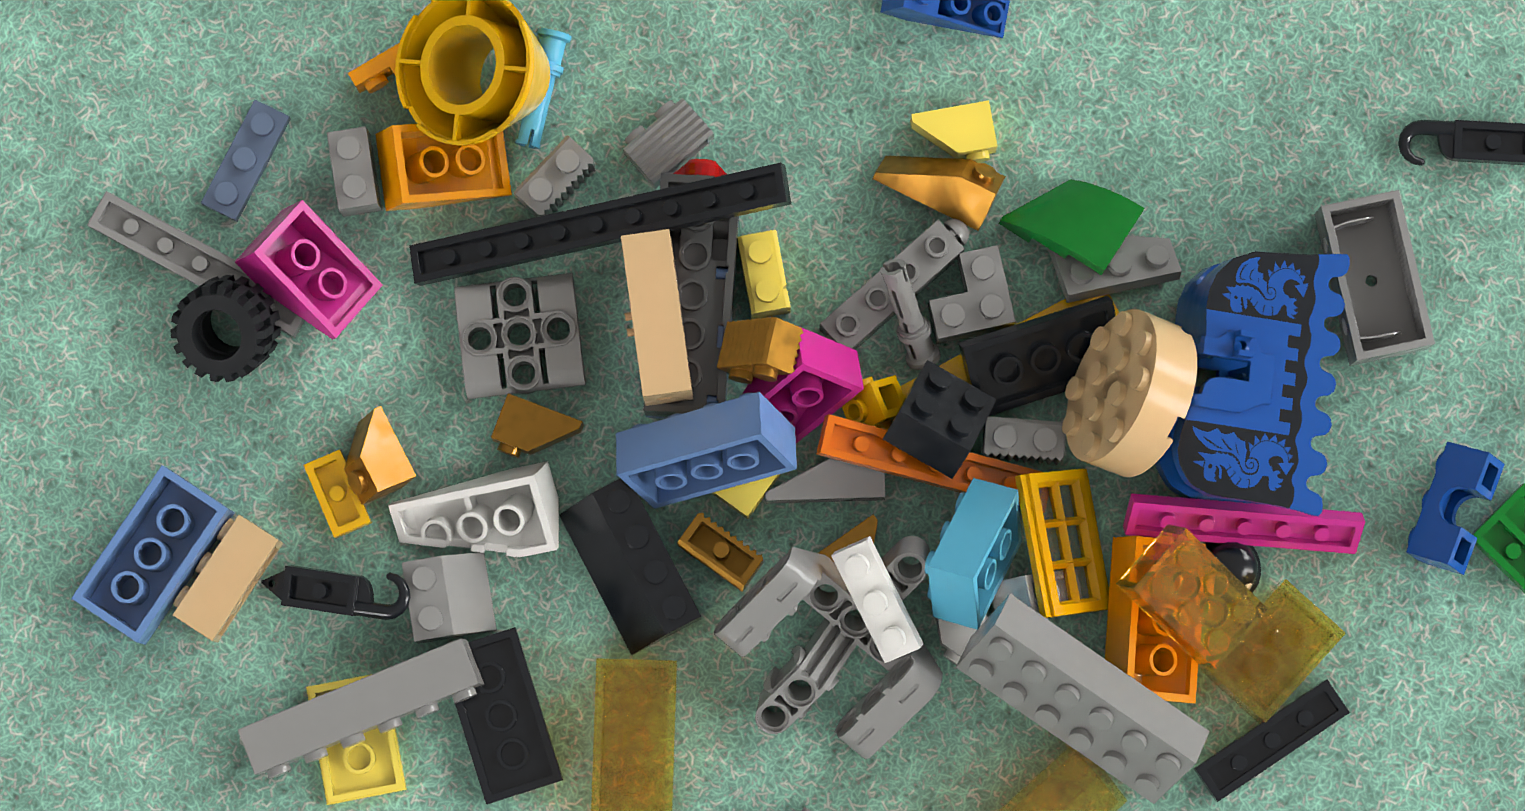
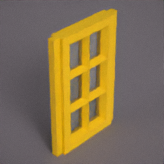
M1087 469L1040 472L1015 476L1039 613L1045 618L1108 610L1109 587Z

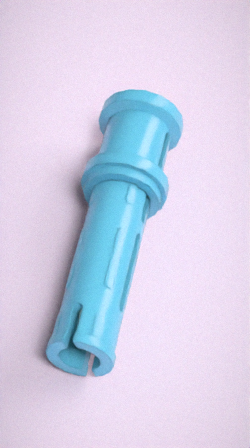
M538 28L536 34L539 36V43L544 49L550 65L548 91L541 104L522 119L518 138L515 142L517 145H527L531 131L529 148L540 149L555 79L563 75L564 68L561 66L566 43H570L572 38L569 34L547 28Z

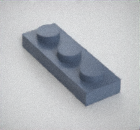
M254 99L201 201L203 206L238 222L291 120L290 116Z

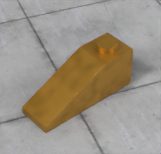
M885 156L876 170L873 180L953 219H958L967 226L979 231L1006 176L996 172L988 164L977 163L971 159Z

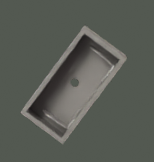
M1399 190L1321 206L1314 215L1323 254H1348L1350 258L1348 272L1342 277L1330 279L1332 291L1340 294L1345 303V308L1338 315L1349 366L1425 351L1432 347L1435 341ZM1368 276L1375 278V286H1368L1366 284Z

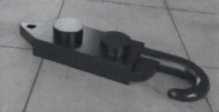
M1417 120L1405 126L1399 135L1398 146L1400 153L1406 161L1414 165L1423 166L1425 164V160L1415 156L1410 149V142L1417 135L1437 136L1440 152L1446 159L1451 161L1525 165V124Z
M288 565L285 566L284 571L261 582L281 600L282 606L382 620L395 619L402 615L409 606L411 598L410 589L406 581L398 574L391 572L387 573L386 578L394 582L399 590L397 601L393 604L374 602L372 584L362 575Z

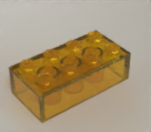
M596 658L591 811H674L678 687L677 661Z

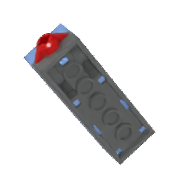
M690 159L673 174L661 173L660 189L727 175V173L716 161ZM739 216L670 231L694 399L646 406L644 402L643 410L648 418L666 419L672 414H683L701 409L710 403L726 401L728 372L718 369L717 364L727 321L732 322Z

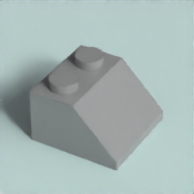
M484 553L443 555L402 562L404 580L410 589L409 612L414 642L420 644L497 630Z

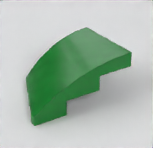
M1070 179L1004 215L998 224L1028 243L1033 238L1064 259L1069 254L1102 275L1145 208L1106 188Z

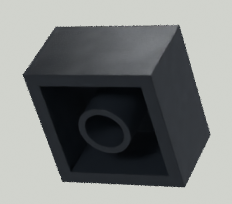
M927 360L910 387L883 440L953 479L971 451L997 399Z

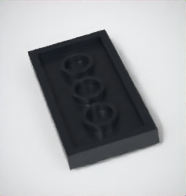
M1107 295L959 342L968 383L997 399L989 416L1065 392L1069 380L1076 375L1078 367L1090 346L1094 331L1100 326L1104 327L1116 316L1113 300Z
M516 627L468 642L484 685L475 688L477 695L455 703L486 805L563 781L564 779Z

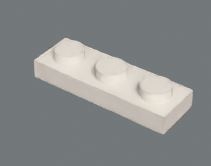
M866 537L835 551L831 557L884 663L920 649L924 643L871 537Z

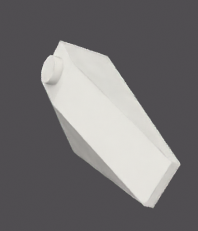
M548 461L508 469L392 502L388 505L400 543L440 548L455 546L471 548L472 552L484 553L486 550L507 553L506 556L524 557L554 551L559 548V497Z

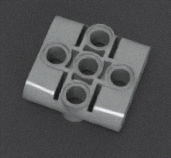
M573 273L523 279L520 277H510L499 282L454 287L467 399L501 396L508 393L530 394L535 391L586 385ZM533 284H537L540 313H536ZM513 288H521L526 292V299L519 306H510L505 302L507 292ZM492 289H496L499 318H495ZM556 322H565L570 326L569 335L560 341L551 339L549 337L550 327ZM520 326L528 328L531 336L527 343L514 345L510 342L512 330ZM480 331L489 333L491 335V343L486 349L475 350L471 347V338L475 333ZM541 353H545L549 383H544ZM500 358H504L507 388H503ZM529 365L535 369L534 379L525 385L515 382V371L520 366Z

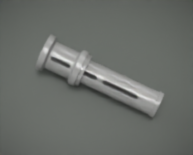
M901 259L888 260L880 268V272L886 283L891 303L899 321L896 330L897 337L905 345L907 365L911 369L921 370L927 360L934 364L939 361L941 357L940 350L932 342L930 336L932 326L930 321L922 316L905 262Z

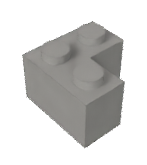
M998 245L959 253L957 262L965 293L929 300L928 311L936 345L991 333L1015 324V316Z

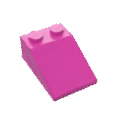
M303 200L282 209L235 260V263L255 284L258 283L264 288L263 292L270 295L332 340L339 336L383 286Z
M802 328L804 333L800 335L802 341L798 343L800 349L797 350L798 357L795 358L797 364L793 366L795 372L778 375L777 380L774 382L753 377L752 383L748 384L742 393L760 392L795 427L796 444L824 421L825 415H832L864 389L857 350Z

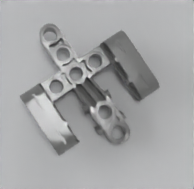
M917 536L902 538L881 558L902 601L927 576L924 569L930 549L925 540ZM791 547L788 553L727 612L716 626L714 635L739 656L745 657L761 640L765 643L770 638L771 630L787 614L792 616L797 611L798 603L802 599L824 617V620L804 648L796 645L791 651L793 657L780 670L774 667L769 672L763 684L764 689L759 696L755 714L756 724L766 733L778 734L785 731L798 718L801 720L807 714L811 705L826 690L829 692L839 682V677L836 675L858 645L887 669L889 673L847 712L838 723L834 732L839 739L862 758L869 759L933 698L941 686L943 673L924 644L918 650L884 663L862 617H855L849 613V611L855 610L857 607L835 563L826 555ZM907 556H912L917 558L920 562L918 564L911 565L905 563L902 559ZM828 584L836 590L834 592H825L819 586ZM804 680L809 685L802 687L794 684L793 681ZM777 706L783 711L778 713L772 712L767 707Z

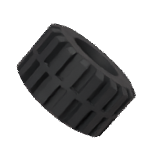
M224 275L220 279L217 276L188 293L177 305L179 310L173 313L171 322L177 324V326L170 330L171 338L178 340V344L173 346L176 354L182 352L186 358L182 363L187 368L191 365L197 368L194 374L201 378L206 374H210V381L219 382L223 378H225L226 382L235 381L237 378H243L266 361L270 357L269 354L275 350L278 344L275 339L281 333V327L275 325V322L280 319L279 311H272L270 305L275 302L270 295L265 298L261 294L264 288L258 283L251 287L249 285L250 279L243 276L236 281L234 275ZM213 310L225 312L236 321L241 332L240 346L226 344L217 337L211 324Z

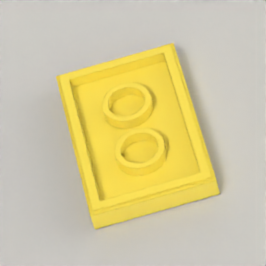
M369 675L306 687L308 700ZM378 728L364 733L365 741L343 749L341 743L327 748L329 755L319 759L327 805L407 790L396 728L381 734Z

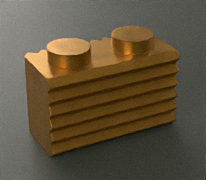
M772 316L771 318L761 317V319L751 318V320L727 321L717 368L728 372V378L739 383L751 384L753 377L774 382L777 380L778 375L795 372L793 366L797 364L795 358L798 357L797 350L800 349L798 343L802 341L800 335L804 332L801 327Z
M704 513L696 515L677 542L680 548L742 592L763 564L762 554L756 555V550H750L749 545L743 546V540L737 541L736 536L730 537V531L724 532L723 526L717 527V522L711 523L710 517L705 518Z

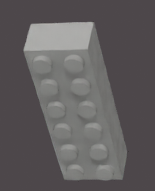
M1012 594L1007 596L971 636L956 665V668L1153 804L1197 763L1210 732Z

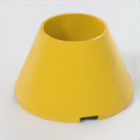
M431 0L432 2L419 15L412 16L403 32L397 51L396 84L403 108L409 110L413 119L417 122L416 127L428 137L442 143L458 146L481 143L532 113L543 101L550 83L548 57L519 10L509 0ZM494 48L496 58L495 73L491 84L483 94L480 85L482 67L487 55Z

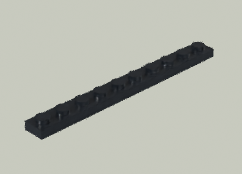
M780 162L409 245L414 284L423 286L619 243L623 235L666 229L673 231L791 205L786 166Z

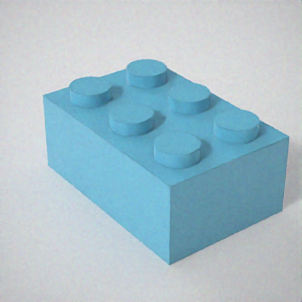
M973 478L967 491L959 494L956 501L955 514L951 522L946 521L940 534V543L936 551L931 550L925 562V574L929 575L927 597L932 602L933 617L973 629H979L1022 542L1019 493L1017 489Z

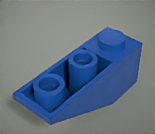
M882 0L880 13L906 21L1003 38L1010 0Z

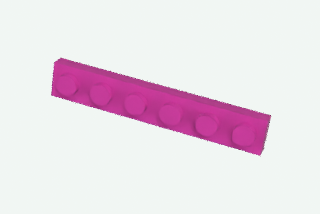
M1131 493L1123 522V529L1125 535L1213 543L1237 542L1250 546L1356 554L1364 529L1365 519L1360 512L1322 509V513L1319 516H1311L1299 511L1264 504Z

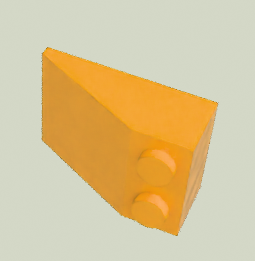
M417 124L392 125L375 134L386 211L420 209L512 195L503 131L484 142L467 146L451 145L436 141L421 132L416 127Z

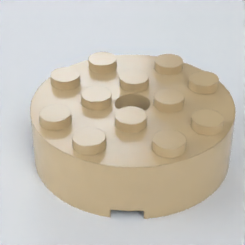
M1129 309L1121 311L1104 327L1100 326L1094 331L1090 346L1078 367L1076 375L1069 380L1065 390L1068 403L1066 416L1062 424V432L1066 434L1068 446L1077 459L1123 477H1134L1150 469L1168 450L1173 442L1168 435L1177 417L1185 419L1197 376L1196 346L1192 336L1181 329L1182 326L1139 309Z

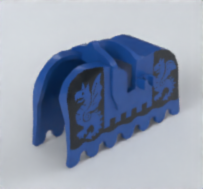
M1255 251L1202 269L1185 285L1178 299L1175 324L1182 326L1181 329L1185 333L1190 334L1194 340L1197 352V369L1216 371V377L1206 380L1201 384V387L1195 386L1185 419L1177 417L1168 435L1173 442L1164 455L1155 463L1161 479L1172 492L1181 498L1264 504L1299 511L1311 516H1319L1322 513V498L1319 494L1309 490L1306 482L1310 476L1321 475L1327 468V459L1322 453L1313 450L1311 440L1315 436L1326 435L1332 426L1328 414L1318 410L1315 406V401L1318 397L1330 395L1336 387L1335 378L1332 374L1321 369L1320 360L1323 357L1335 355L1341 346L1338 336L1326 330L1324 321L1328 317L1340 315L1345 308L1342 296L1331 291L1328 283L1331 278L1342 277L1348 272L1350 266L1348 254L1307 255Z

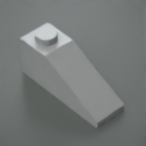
M829 458L765 493L766 504L885 500V473Z

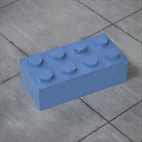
M760 392L744 393L732 400L710 403L701 409L683 414H672L666 419L648 424H637L631 429L616 433L617 476L654 509L797 469L795 427Z
M162 465L71 599L135 642L146 645L173 606L179 592L194 575L200 560L217 541V536L224 524L234 516L235 512Z

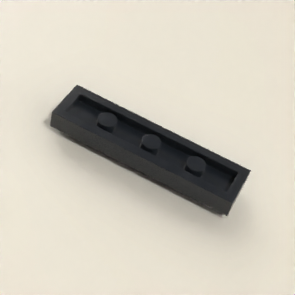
M1326 679L1193 769L1214 800L1218 802L1350 712L1328 679Z

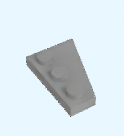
M1127 235L1102 275L1069 254L1064 259L1048 249L1067 303L1179 280L1182 272L1170 238Z

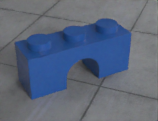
M1447 441L1443 453L1439 455L1436 461V473L1430 489L1423 496L1422 511L1417 524L1410 531L1406 553L1427 565L1464 575L1477 537L1456 525L1455 517L1457 510L1463 502L1471 498H1482L1491 501L1505 464L1489 452Z

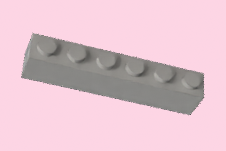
M460 638L238 729L254 774L263 775L267 773L268 778L271 779L291 771L290 763L304 758L306 764L328 756L327 748L341 743L343 749L361 743L366 740L364 733L378 728L381 734L403 725L401 718L415 713L417 718H421L440 710L439 702L449 698H453L454 703L469 699L477 695L475 688L484 685L468 641Z

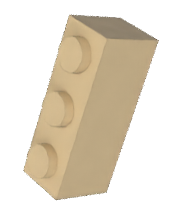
M238 515L235 521L230 518L224 524L217 536L221 542L214 553L207 552L203 556L195 570L199 574L191 587L186 585L182 588L173 603L177 607L173 613L174 617L217 643L283 545L282 541L241 515Z

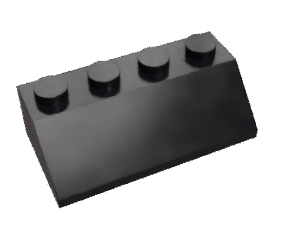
M621 478L591 493L559 514L631 655L702 619L638 494Z

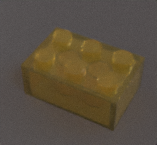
M1168 524L1116 583L1198 664L1217 669L1268 610L1187 528Z
M1284 579L1271 590L1200 671L1259 724L1266 723L1346 633L1287 579Z

